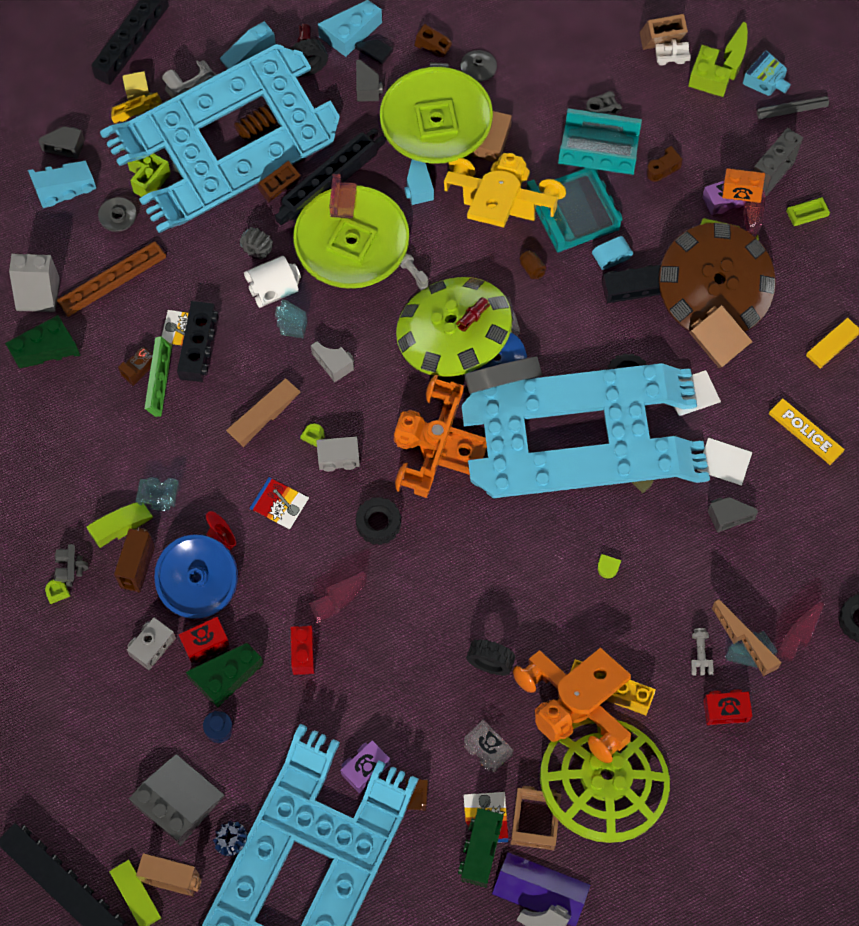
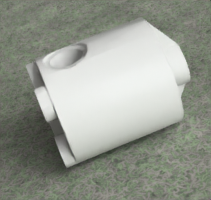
M284 256L243 272L247 282H251L248 288L252 296H257L255 301L259 308L298 292V282L301 278L300 272L296 264H289Z

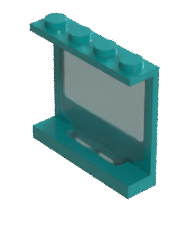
M568 108L558 164L634 175L642 119Z
M585 168L555 179L565 187L566 196L558 200L554 217H551V208L537 205L535 209L557 253L620 230L622 215L620 211H616L612 196H608L604 181L598 177V170ZM535 180L527 182L526 190L541 193Z

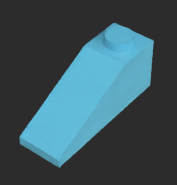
M265 21L249 29L220 57V61L228 70L276 44L274 32Z
M413 159L407 177V187H404L406 198H410L412 205L434 200V189L426 163Z

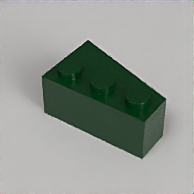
M58 315L5 343L19 369L43 364L44 361L62 360V357L81 356L77 345Z
M245 643L187 671L186 675L211 703L218 708L264 664L262 657L248 643Z
M480 808L477 809L476 818L471 819L469 831L472 832L471 839H466L463 852L467 853L465 862H460L458 874L462 875V882L487 888L504 814Z

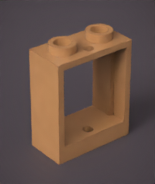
M531 786L518 788L511 845L554 850L558 829V819L554 815L552 816L550 836L518 832L522 799L546 802L542 791H537ZM551 789L553 797L560 807L561 794Z
M147 854L142 855L136 874L143 884L189 896H194L195 891H199L202 878H199L200 874L193 866Z

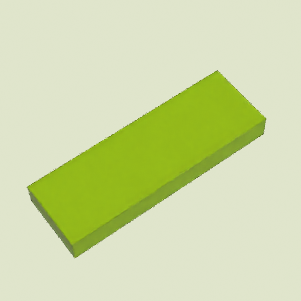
M130 860L109 871L139 926H150L161 919L144 885L136 876L137 873Z

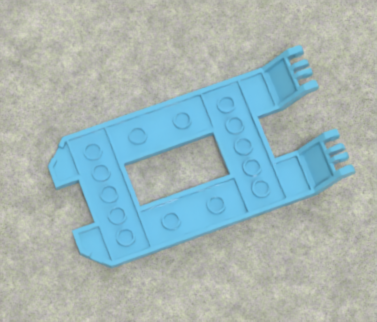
M275 44L128 122L110 125L100 131L102 138H106L113 133L117 136V138L107 142L108 148L121 143L111 149L112 154H118L122 150L126 151V155L117 159L119 166L146 158L165 148L183 180L168 188L150 192L139 199L142 205L149 203L151 200H155L157 203L146 209L148 215L161 210L150 217L151 221L154 222L163 216L167 220L156 226L158 233L182 225L251 188L287 161H290L293 165L333 143L340 116L331 101L315 109L297 80L298 76L311 70V66L301 51L290 50ZM263 96L281 127L217 161L199 129Z
M660 363L525 379L472 393L462 404L464 427L484 424L488 458L468 460L471 483L482 488L492 498L672 477L696 483L709 481L710 476L708 472L696 473L694 471L708 467L705 461L706 454H691V451H702L705 448L704 442H692L676 436L650 439L645 405L661 403L680 409L696 408L697 402L695 399H682V397H691L695 394L693 382L679 381V379L691 378V369L680 370ZM604 410L609 444L534 453L528 452L524 419Z
M300 724L294 734L286 761L247 836L246 844L238 853L202 926H263L255 922L294 842L333 859L301 926H352L400 826L419 779L414 776L410 777L406 790L399 788V785L404 779L405 772H399L393 785L391 781L397 768L391 767L388 777L384 781L379 776L386 764L379 760L372 772L365 795L354 818L315 801L327 778L340 742L333 739L330 742L327 753H324L320 750L326 741V735L321 734L314 748L313 744L318 736V732L312 731L307 744L301 742V739L307 731V726Z

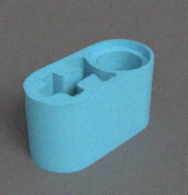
M620 236L597 246L592 251V255L600 268L605 270L628 260L633 255V251L624 237Z

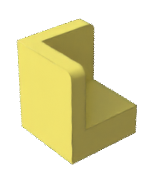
M144 71L123 76L128 101L149 93Z

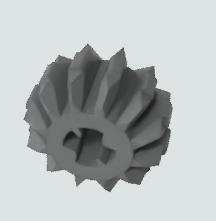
M253 227L247 229L239 240L243 251L255 259H263L269 255L273 247V241L264 231Z

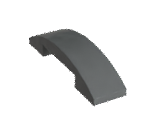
M538 357L512 361L464 374L469 394L543 376Z

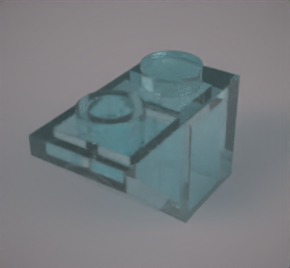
M282 299L281 305L277 306L275 318H278L277 327L280 328V334L304 339L308 322L307 313L287 300Z
M764 631L758 634L753 632L776 656L778 651ZM737 642L728 648L729 651L725 656L728 661L758 668L743 643Z

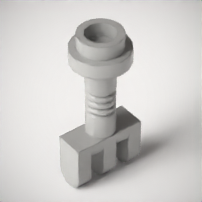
M406 253L400 266L403 269L407 268L416 279V285L422 291L428 287V278L422 270L419 272L415 267L412 255Z
M705 628L694 629L692 638L697 641L698 654L697 660H691V675H696V667H699L700 675H705V667H708V675H713V660H706L705 639L709 638V633Z

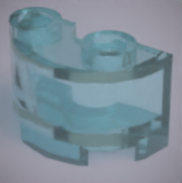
M153 477L140 479L135 502L139 505L143 503L152 505L151 509L170 510V506L175 507L179 481L168 478L165 482H160L159 479Z

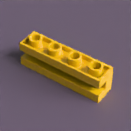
M575 659L571 671L580 665L582 661ZM596 673L594 675L597 679H604L606 677L603 673ZM629 680L606 701L646 716L656 689Z

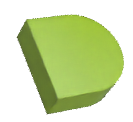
M310 424L300 436L301 440L317 447L316 440L324 439V429L319 424Z
M601 554L597 567L598 573L603 578H613L618 572L621 560Z
M51 580L45 587L50 604L70 597L64 582Z

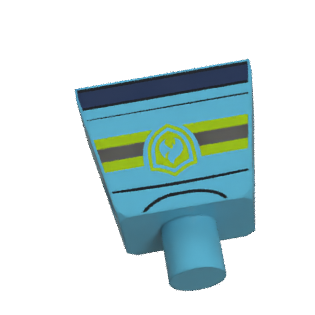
M765 51L745 73L743 81L745 86L767 96L771 95L776 88L786 93L791 85L784 80L787 72L786 67L768 51Z

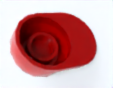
M209 511L206 514V520L210 528L206 536L220 541L230 551L236 545V539L231 529L220 515Z

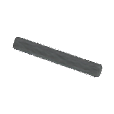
M827 96L758 108L757 116L758 119L828 107L829 100Z

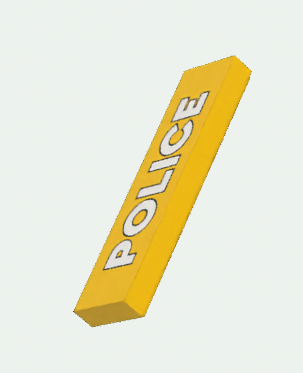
M784 399L769 412L770 416L829 465L844 452L845 449Z

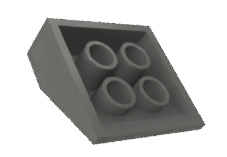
M176 754L146 779L131 795L129 800L139 811L181 846L225 795Z

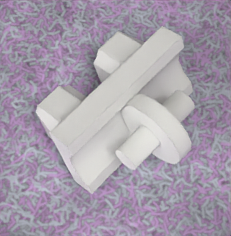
M671 39V43L655 44L656 59L659 65H666L668 62L684 64L685 61H690L688 42L677 43L676 39Z

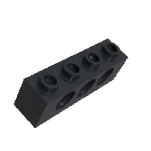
M191 301L177 369L180 380L203 382L204 375L208 374L209 365L207 364V358H211L212 346H210V343L215 338V329L213 327L214 323L218 322L219 312L216 311L214 303ZM197 340H203L201 343H195ZM195 357L199 358L197 361H192Z

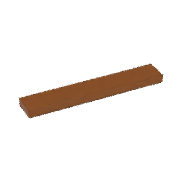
M154 241L57 299V302L67 317L162 261L166 258V254L157 242Z

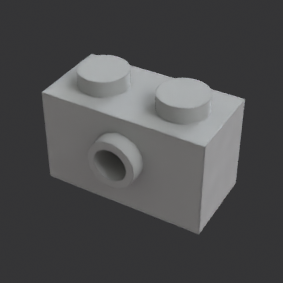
M357 436L316 440L319 470L330 472L339 468L351 470L355 467H360Z
M155 618L144 624L141 629L142 632L137 638L134 637L129 642L127 649L129 656L148 670L153 667L176 639L174 632Z

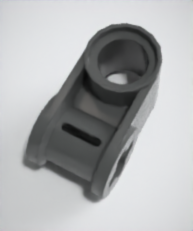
M609 91L590 98L587 101L585 111L617 115L622 110V106L617 103L614 92Z

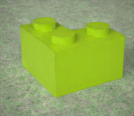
M704 45L701 46L688 87L724 97L732 70L716 65L719 54L718 49Z
M154 153L146 158L128 162L129 170L135 173L130 180L133 192L141 197L150 192L157 191L171 174L168 161Z

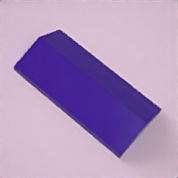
M508 852L492 895L535 912H544L551 905L555 907L556 905L562 906L568 911V915L571 916L567 925L576 926L591 885Z

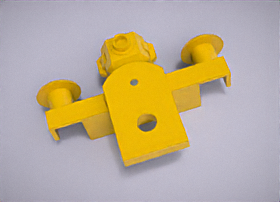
M503 153L498 161L493 163L491 172L485 174L482 179L473 177L475 175V167L469 160L458 158L456 161L449 162V168L452 172L448 171L444 179L445 191H448L451 184L463 187L464 204L470 205L467 219L505 227L509 215L534 221L537 205L551 208V217H554L558 200L566 196V189L563 184L554 179H545L540 182L539 190L541 193L521 189V184L523 181H527L530 171L526 167L523 158L513 153Z

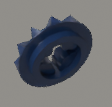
M229 821L225 825L221 824L219 831H215L216 837L213 840L215 849L220 854L232 856L240 852L245 846L247 831L239 822ZM231 833L234 837L230 838V842H228L225 838H228Z

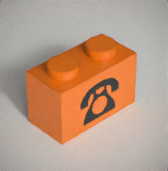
M726 169L722 198L761 203L765 173Z

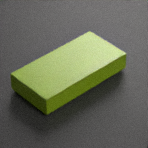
M823 197L788 207L786 210L793 226L821 219L830 214Z

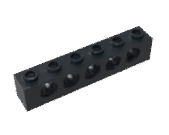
M140 0L91 64L96 79L108 85L112 84L168 9V0Z

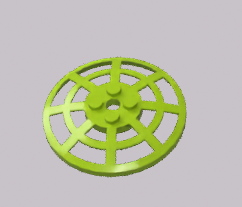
M587 718L580 723H573L572 726L575 729L585 724H593L594 722ZM619 720L617 721L624 728L633 732L638 737L633 742L630 741L626 745L627 748L621 754L619 752L613 753V761L611 763H604L598 760L593 753H589L581 746L588 742L590 736H595L598 739L602 737L601 728L597 725L598 733L586 735L576 742L568 737L556 742L551 741L543 755L540 767L542 793L553 815L572 832L597 842H623L645 833L662 815L670 792L668 768L657 746L636 727ZM560 742L569 748L564 756L561 771L548 772L551 753L556 744ZM645 742L659 759L663 773L651 771L647 758L639 749ZM574 752L584 759L581 769L568 770L569 762ZM634 753L640 759L644 770L632 769L628 759ZM601 772H610L612 774V779H604L601 775ZM569 779H581L585 791L580 797L572 789ZM633 779H645V787L641 797L630 788ZM562 780L564 789L573 802V805L566 812L559 807L554 799L549 781ZM652 780L664 782L662 799L654 813L645 804L651 791ZM624 796L633 803L632 806L624 810L615 811L614 801ZM591 797L605 801L606 811L597 810L586 803ZM581 809L591 816L606 819V833L588 829L576 823L572 818ZM637 810L647 819V821L634 829L616 833L615 819L627 817Z

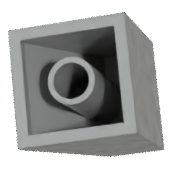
M12 254L9 273L16 311L55 312L60 277L51 255Z

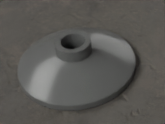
M474 50L462 58L460 68L461 72L471 76L477 82H483L493 77L497 70V62L490 53L483 50Z
M120 197L104 202L98 212L101 225L105 229L114 232L128 229L135 222L137 216L134 204L128 199Z

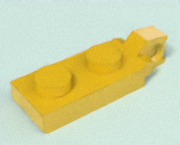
M157 92L149 96L144 94L112 107L111 119L114 123L124 122L129 117L141 115L146 110L161 105L162 100Z

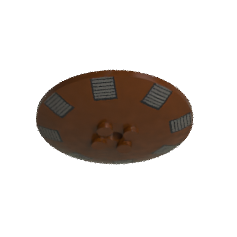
M706 223L685 231L670 245L661 262L659 289L663 303L670 315L688 331L693 329L691 325L699 318L702 321L707 318L706 313L714 306L719 308L722 305L742 330L746 332L764 317L772 303L775 292V271L766 249L752 234L731 224ZM715 274H721L724 277L722 284L715 282Z

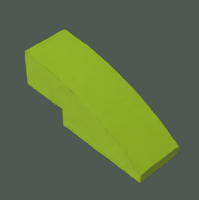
M745 22L741 24L726 46L723 57L726 59L723 67L732 70L730 79L733 81L739 73L747 46L748 31L747 23Z
M140 501L109 513L86 526L96 544L101 548L115 538L121 539L127 535L129 528L136 529L152 519L153 516L144 503Z

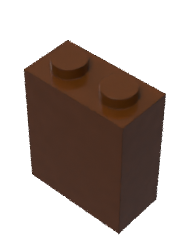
M129 528L114 572L120 588L139 593L141 592L155 549L151 536L145 529L136 528L135 530Z

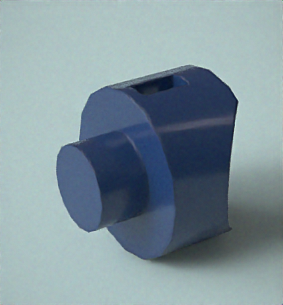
M214 711L205 717L203 729L206 736L212 742L223 743L231 737L233 724L226 713Z

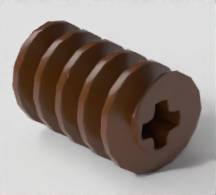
M264 104V107L260 106L258 111H252V115H246V119L241 118L240 123L235 122L234 126L243 140L247 138L251 141V134L258 137L257 130L264 133L263 126L270 129L269 123L271 122L273 125H276V120L269 106Z

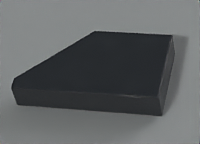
M378 39L355 44V49L381 64L393 52L392 47Z

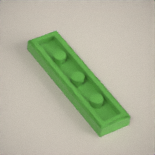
M162 336L155 337L144 408L155 417L162 415L172 345Z

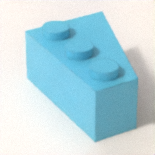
M366 0L318 23L319 38L346 57L355 49L356 43L362 42L382 23V9Z
M86 161L63 164V168L52 169L51 166L45 167L46 171L35 172L34 169L28 170L43 208L54 206L56 203L70 200L75 196L89 193L96 189Z

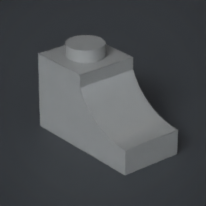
M318 341L311 345L312 355L334 383L354 370L353 356L350 352H345L342 347L339 349H329L322 346Z
M551 905L544 912H531L523 909L517 921L525 926H566L571 916L568 915V911L562 906L556 905L555 907Z

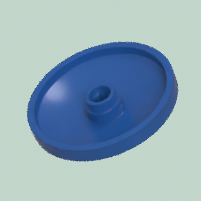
M188 535L173 541L161 553L155 567V586L162 602L174 613L187 618H205L218 613L230 602L237 588L238 569L233 555L220 541L204 535Z

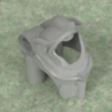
M197 60L199 74L189 81L183 82L175 70L167 71L162 79L167 84L165 91L172 99L217 74L210 69L204 60L200 62Z

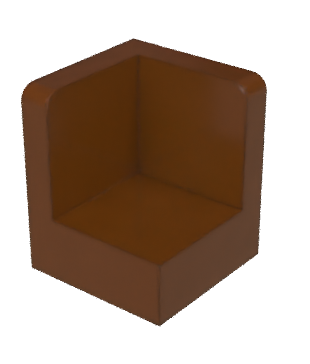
M406 779L405 788H407L409 779ZM418 780L407 810L426 811L428 780Z

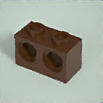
M287 161L260 181L257 188L269 203L299 180L300 174L290 161Z

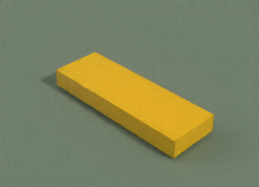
M846 318L807 352L806 356L821 369L859 335V327L849 318Z

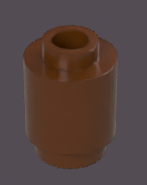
M528 250L520 256V265L531 279H540L545 275L546 266L535 252Z

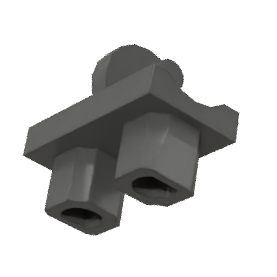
M68 544L67 549H56L55 563H66V568H55L54 581L66 582V587H72L74 571H76L77 577H82L83 571L89 569V564L83 561V556H77L76 561H74L75 545Z

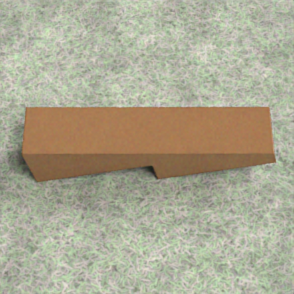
M285 378L226 431L244 448L270 419L274 420L295 399L300 391Z
M720 600L715 601L712 610L733 644L740 640L743 642L763 676L777 670L782 662Z

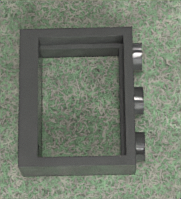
M789 128L782 133L754 167L753 172L765 173L762 200L765 199L796 161L803 137Z

